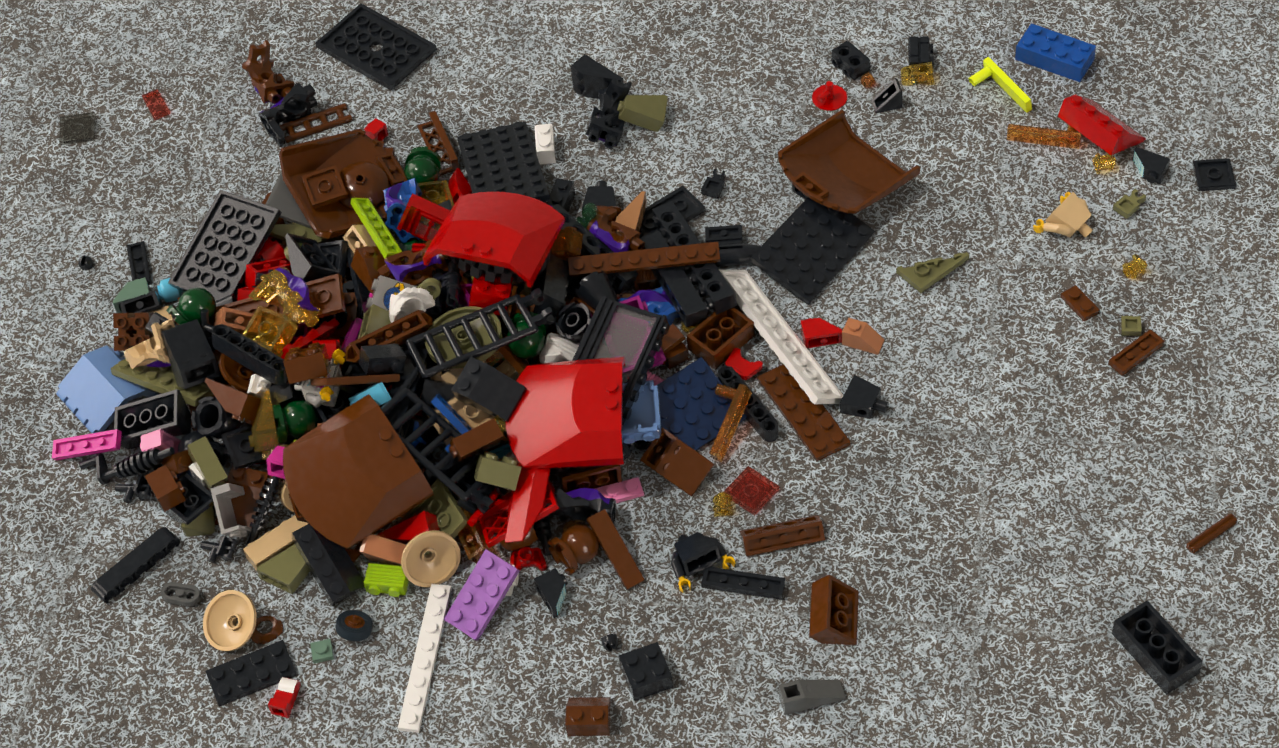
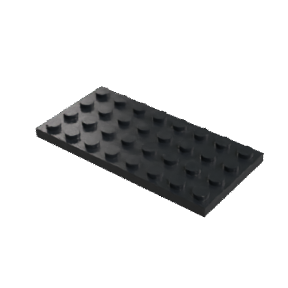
M526 121L457 136L472 194L479 192H510L529 196L542 202L550 200Z

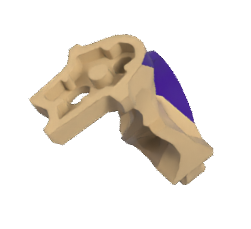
M172 319L163 322L161 325L159 323L152 324L151 328L154 337L124 351L130 368L134 369L138 366H171L161 331L175 327Z

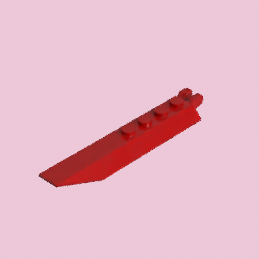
M521 466L516 490L511 492L505 543L524 541L544 508L550 468L523 469Z

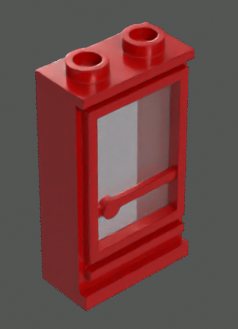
M412 193L397 229L400 231L403 229L407 233L409 232L425 241L433 240L450 210Z

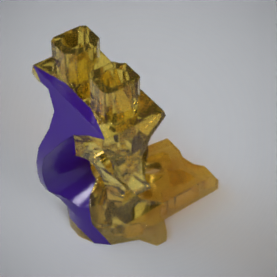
M277 268L268 274L262 275L260 277L262 282L248 295L250 299L256 301L263 300L267 303L277 295L278 301L284 309L283 316L292 318L295 323L305 322L308 327H313L319 321L316 314L320 309L310 303L309 289L306 282L301 277L293 276L288 268Z

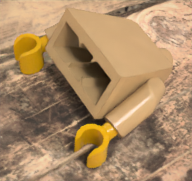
M1066 192L1065 197L1060 196L1061 204L1045 220V224L1042 219H1038L1036 225H1033V230L1036 233L1047 231L1071 237L1078 231L1086 238L1093 231L1085 223L1091 216L1087 203L1084 199L1078 198L1074 192Z

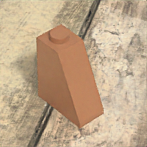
M371 534L363 539L359 552L370 561L401 566V557L406 544Z

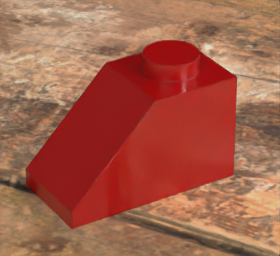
M808 318L800 321L801 334L806 348L842 343L841 328L821 318Z

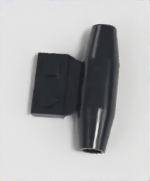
M742 225L705 227V242H718L720 262H714L717 267L739 266L752 263L750 261L751 256L761 247V245L741 244L743 243Z

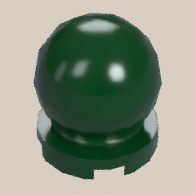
M428 147L412 149L411 153L406 157L405 176L407 180L415 178L422 192L428 191L435 186L439 179L441 158L437 152L434 153L428 150Z
M192 288L182 294L179 298L178 306L172 304L166 311L168 314L172 313L176 317L174 320L179 325L198 319L201 325V310L207 309L209 320H211L215 314L216 302L209 291L203 288Z
M530 312L532 317L538 315L534 312ZM517 313L511 318L518 332L529 328L522 314ZM545 324L538 326L537 333L508 344L510 351L521 359H531L540 354L545 345Z
M295 400L288 403L284 409L280 407V404L271 406L273 421L277 420L278 428L275 430L278 443L287 442V437L289 436L295 439L301 438L316 428L319 422L317 410L306 401Z

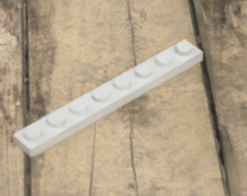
M431 584L399 720V731L420 732L444 626V618L452 591L451 586Z

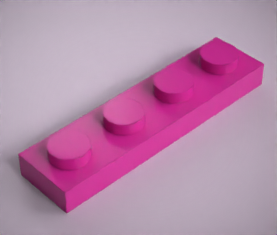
M115 429L53 440L52 459L63 460L120 450L122 432Z

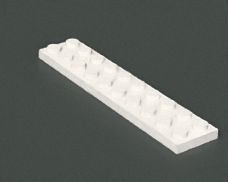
M719 269L734 291L736 303L740 306V309L754 322V326L759 331V334L779 357L780 362L785 365L790 375L795 378L800 388L805 391L810 401L814 404H840L843 394L746 270Z

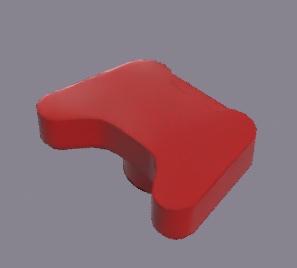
M734 348L725 362V366L732 367L743 380L750 379L763 369L761 361L750 362L744 359L739 348Z
M523 547L511 553L510 564L515 565L519 570L526 567H537L541 571L547 569V564L540 548Z

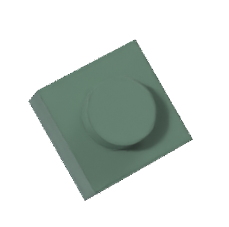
M331 639L310 643L313 663L334 659Z

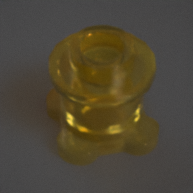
M1096 153L1095 157L1092 158L1097 174H1100L1101 170L1108 169L1112 171L1116 165L1115 157L1108 153L1103 156L1100 153Z
M1134 254L1132 256L1133 260L1123 264V274L1131 279H1136L1139 273L1144 275L1146 273L1145 269L1148 266L1146 261L1139 258L1137 254Z
M720 492L713 497L712 500L715 504L713 506L714 517L734 515L731 495Z

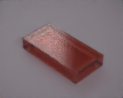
M158 89L142 95L154 120L170 114Z

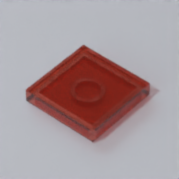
M748 466L725 489L723 495L755 516L776 494L779 486Z

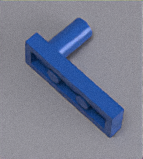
M439 393L432 399L431 403L461 435L472 430L467 422ZM448 444V445L445 447V450H446L448 453L450 452V450H449L450 444Z

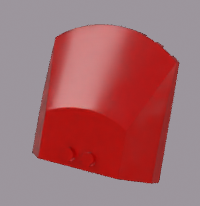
M479 192L460 196L425 252L423 263L428 266L434 256L442 254L511 269L526 281L527 287H532L565 222V217L550 205L521 194Z
M625 357L529 365L521 372L516 381L527 389L508 422H506V432L512 452L523 469L624 464L622 398Z

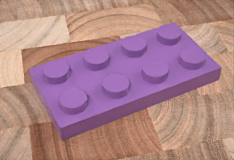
M485 549L444 620L477 641L483 634L520 570Z

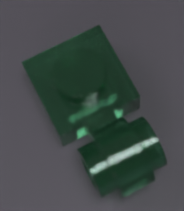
M593 203L586 204L582 210V217L578 216L576 219L585 228L597 215L598 209Z

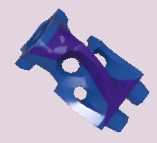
M412 178L383 190L385 198L384 210L387 214L385 225L396 232L402 243L407 242L410 238L421 239L409 232L407 233L403 229L401 231L397 229L412 193L418 196L423 194L416 179Z
M662 287L653 291L639 290L628 298L618 299L620 302L639 295L641 301L646 302L648 311L662 316L665 315L669 325H672L675 318H680Z

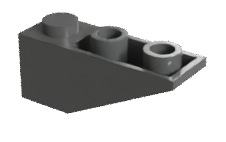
M796 680L779 685V699L785 715L846 699L840 680Z

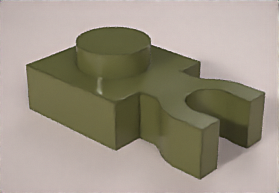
M1135 188L1130 197L1124 195L1113 204V210L1128 219L1139 209L1140 204L1146 201V195L1143 194L1141 197H1137L1138 190Z

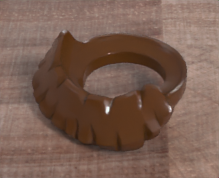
M269 615L257 618L255 630L251 636L252 641L256 644H265L277 639L283 632L282 621L276 620L275 617ZM269 621L273 624L270 632L262 634L257 631V627L261 622Z

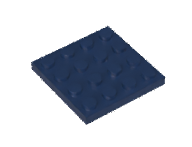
M702 357L657 384L661 429L664 428L696 451L747 419V416Z

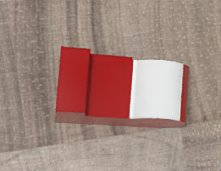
M286 677L281 678L274 697L270 698L268 703L271 714L289 718L300 690L299 680Z

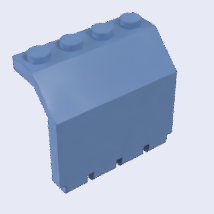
M107 345L84 354L58 385L60 389L56 393L82 424L86 425L91 434L104 432L114 420L115 407L125 405L130 400L142 395L148 398L159 395L156 391L112 375L111 367L124 360L125 357L123 356V351H114V348Z
M648 380L644 385H641L639 398L631 407V416L622 425V442L630 444L639 440L653 441L656 438H660L659 390L657 385L654 386V380ZM623 383V392L627 383Z

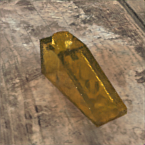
M264 388L252 425V435L248 436L250 447H254L255 452L275 449L277 445L279 446L269 388Z

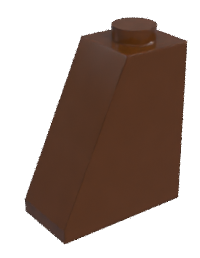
M493 418L452 439L449 450L454 458L457 457L461 461L497 446L504 435Z

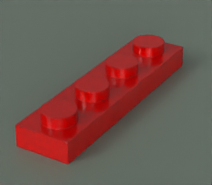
M335 318L329 322L324 321L318 329L313 328L305 337L300 336L293 344H287L282 349L283 354L281 358H285L289 349L300 347L301 349L308 348L312 341L327 339L334 333L340 323Z

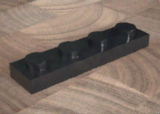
M707 567L704 569L701 587L782 600L786 578Z

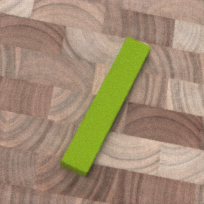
M352 198L350 204L383 257L387 258L402 252L369 198Z

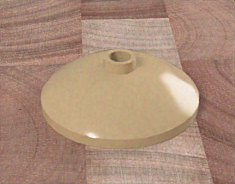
M437 530L423 532L415 536L406 545L402 553L401 567L403 573L410 582L417 586L431 587V584L439 585L449 580L458 569L461 559L460 548L455 539L445 532Z
M227 590L219 593L210 601L203 617V631L210 645L218 650L228 652L241 648L249 641L255 630L257 619L256 609L252 600L243 592Z

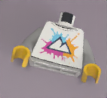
M340 349L335 350L330 360L329 374L318 378L343 377L339 365L345 362L343 358L345 353ZM310 379L294 383V389L302 391L305 400L313 406L320 407L325 405L335 407L340 392V385L312 386Z

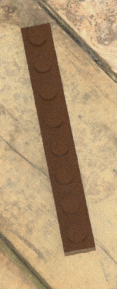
M718 242L568 257L570 278L588 276L596 271L598 274L602 273L601 271L610 274L720 262Z

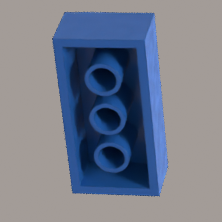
M1031 23L1016 46L1015 60L1081 82L1095 59L1096 45Z

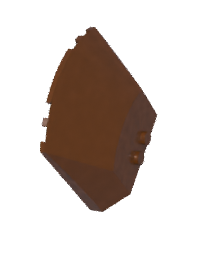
M840 110L778 152V159L783 172L798 190L826 207L851 214H856L920 174V166L916 165L905 172L856 136L846 120L845 111Z
M361 129L283 147L280 150L279 159L283 181L316 236L331 239L345 235L352 225H363L355 210L346 208L339 201L313 209L302 180L303 175L336 165L340 172L351 163L366 161L374 163L384 170L388 177L389 187L407 181L402 167L388 149L384 150L376 138L372 140ZM384 199L375 209L383 222H386L387 214L384 210Z
M369 394L283 449L284 476L297 509L304 519L326 539L346 549H349L434 495L421 469L379 405Z

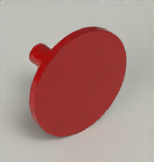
M828 81L826 85L815 89L812 94V101L819 109L826 111L837 110L845 105L847 93L842 87Z

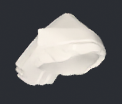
M407 287L397 295L391 294L389 305L390 322L392 323L417 310L425 312L426 309L435 306L433 296L427 290L415 287Z
M550 333L547 335L545 345L539 354L540 363L572 361L580 343L566 339L561 335Z

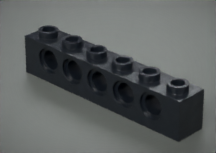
M560 205L552 206L565 217V222L556 240L575 257L614 253ZM636 271L607 275L614 291L620 294L631 288L638 273Z

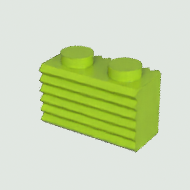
M368 563L364 580L366 592L372 595L384 593L392 597L406 596L409 580L404 575L401 566Z

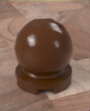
M575 525L567 528L562 534L561 539L555 537L548 541V544L551 545L548 549L552 558L557 564L561 562L567 568L564 572L568 575L578 571V564L592 561L598 554L600 545L593 530L586 525Z

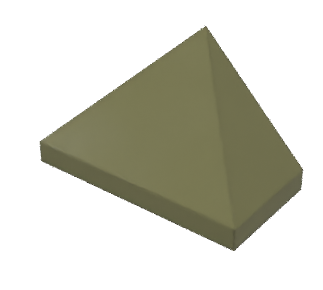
M214 506L209 507L190 524L182 523L181 528L184 535L191 537L213 534L215 532Z

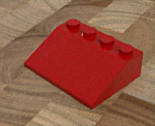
M1076 94L1063 100L1057 116L1110 155L1142 143L1146 139L1093 100Z

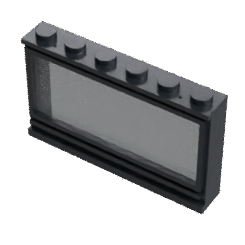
M602 296L572 361L625 357L622 398V425H624L626 419L628 420L631 416V407L639 398V389L646 382L648 369L653 367L654 356L656 352L660 351L662 346L661 340L668 333L670 325L665 315H658Z

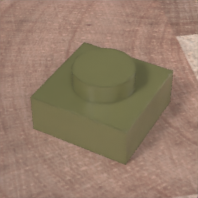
M1121 316V336H1141V316Z

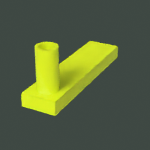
M989 57L983 60L984 68L968 78L969 82L975 87L991 76L1026 113L1032 110L1031 99Z

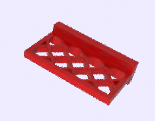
M549 480L544 507L547 503H552V505L543 508L536 521L559 509L554 494L555 489ZM511 492L494 501L489 510L479 519L486 545L489 548L505 540ZM502 522H505L502 528H498Z

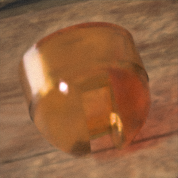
M869 72L861 77V84L865 88L876 84L874 77Z

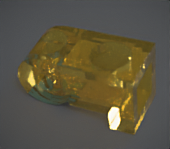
M932 62L909 65L901 69V83L904 86L924 83L935 85Z

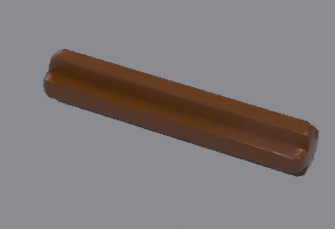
M1233 514L1226 515L1186 544L1187 550L1195 553L1234 526L1237 518Z

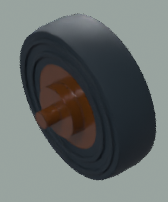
M348 610L339 614L335 628L337 634L346 640L362 641L370 636L373 622L371 617L364 612Z

